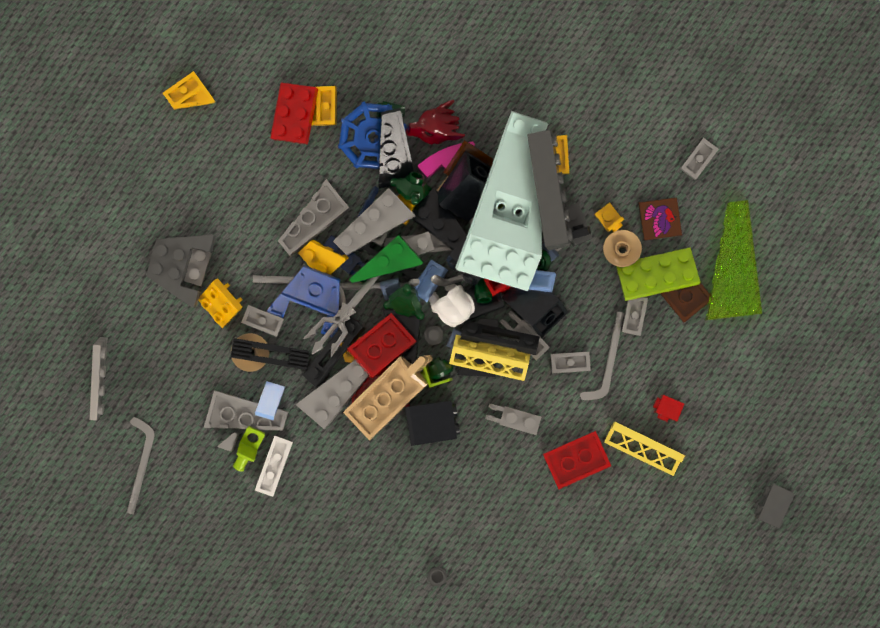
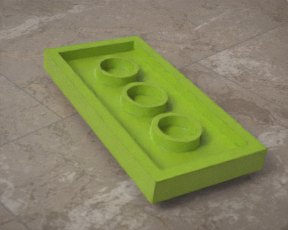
M691 247L640 258L634 264L627 267L616 266L625 301L700 285V278Z

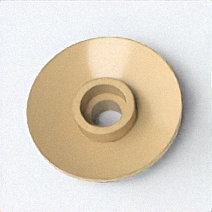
M618 230L611 233L603 245L606 259L618 267H627L634 264L639 259L642 251L639 238L627 230ZM625 248L626 252L620 253L619 249Z
M253 333L244 334L237 338L267 344L261 336ZM252 348L255 356L269 358V350ZM232 358L234 364L239 369L247 372L257 371L266 364Z

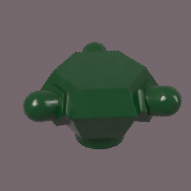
M411 172L406 178H393L390 181L391 186L396 187L398 193L406 200H410L414 205L418 204L432 190L424 181V175L418 172Z
M404 284L403 287L398 288L389 296L388 301H385L383 304L385 309H394L396 313L407 317L416 316L419 320L425 317L418 292L410 284Z

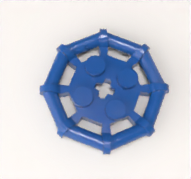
M364 101L345 118L341 119L342 124L338 148L354 164L353 167L379 169L381 118L370 117L369 111L384 112L392 110V105L371 104ZM363 113L365 118L360 120L357 125L354 124L352 121ZM349 127L354 129L353 140H347ZM372 132L378 135V138H374V141H371L368 137ZM355 145L361 153L358 157L350 149L351 146ZM365 156H375L377 161L364 160Z

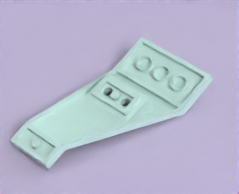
M511 111L471 227L455 266L456 270L528 291L542 256V223L527 134L546 131L547 122ZM499 204H503L501 209H498ZM521 209L519 214H515L516 210Z

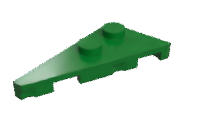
M399 234L349 280L352 283L419 266L424 261Z

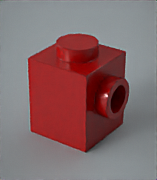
M661 395L660 398L657 397L653 404V408H655L654 413L658 414L657 418L666 422L669 419L677 422L684 407V403L665 395Z

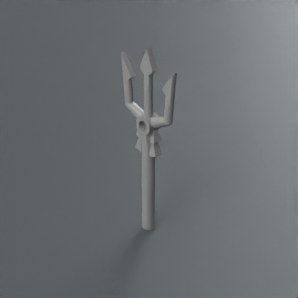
M380 276L369 278L348 304H342L341 310H338L334 317H323L303 339L317 335L316 331L324 322L334 323L322 339L315 342L312 355L323 349L324 342L339 327L343 333L336 343H332L331 357L348 334L345 321L349 320L350 316L356 313L354 310L355 306Z

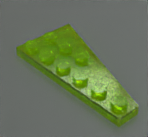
M748 200L727 203L723 224L724 230L720 240V251L717 256L712 293L709 298V309L705 320L762 314Z

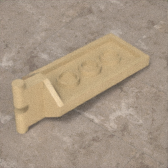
M400 356L343 413L368 440H371L428 385L420 371L432 361V356H421L413 364Z

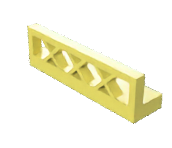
M460 335L455 336L449 364L517 380H525L530 354L490 343H475L461 340ZM455 353L464 355L466 359H455ZM477 358L483 359L485 363L477 364L474 360ZM501 363L504 367L500 369L495 368L493 364ZM512 368H523L522 374L514 372Z
M613 422L604 443L674 476L680 462L685 457V455L617 422ZM616 431L622 434L624 442L615 444L609 440L613 432ZM625 436L631 439L626 441ZM635 440L639 442L641 450L632 452L629 450L627 443ZM625 444L626 449L619 445ZM649 449L656 450L658 459L648 460L644 451ZM659 452L662 453V454H664V455H666V456L661 457L660 454H659ZM670 457L676 460L672 470L664 467L662 459Z

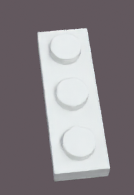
M274 436L255 491L274 496L293 442Z

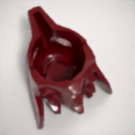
M454 99L425 111L420 116L418 122L409 123L406 128L407 136L418 137L431 145L441 144L446 140H459L465 137V134L456 133V130L459 129L457 125L460 119L457 116H452L455 112L454 110L448 109L454 103Z

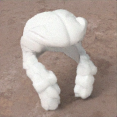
M454 283L444 286L445 290L449 291L446 296L439 298L436 292H434L429 299L432 312L438 313L440 319L450 327L462 324L475 311L472 297L464 291L462 285L457 286Z

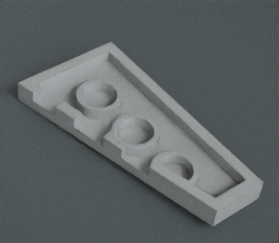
M327 179L323 182L319 191L313 195L308 205L302 209L297 219L291 223L278 240L290 257L350 210Z
M388 188L333 242L346 255H349L393 228L400 226L407 220L414 218L415 214Z
M100 337L93 344L89 420L97 421L104 414L102 396L105 395V385L103 383L106 376L105 361L108 340L106 337Z
M354 360L295 405L323 429H326L369 375Z
M214 390L204 428L247 429L248 426H251L258 430L283 431L289 411L278 408L274 420L255 415L258 402Z

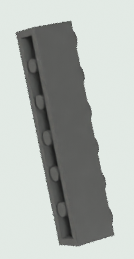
M551 130L527 134L545 247L548 250L571 246V240H574L572 229L568 228L570 213L569 210L565 209L567 195L565 191H562L561 184H564L563 173L559 172L558 165H561V158L559 153L556 154L555 147L558 146L557 136L553 135Z

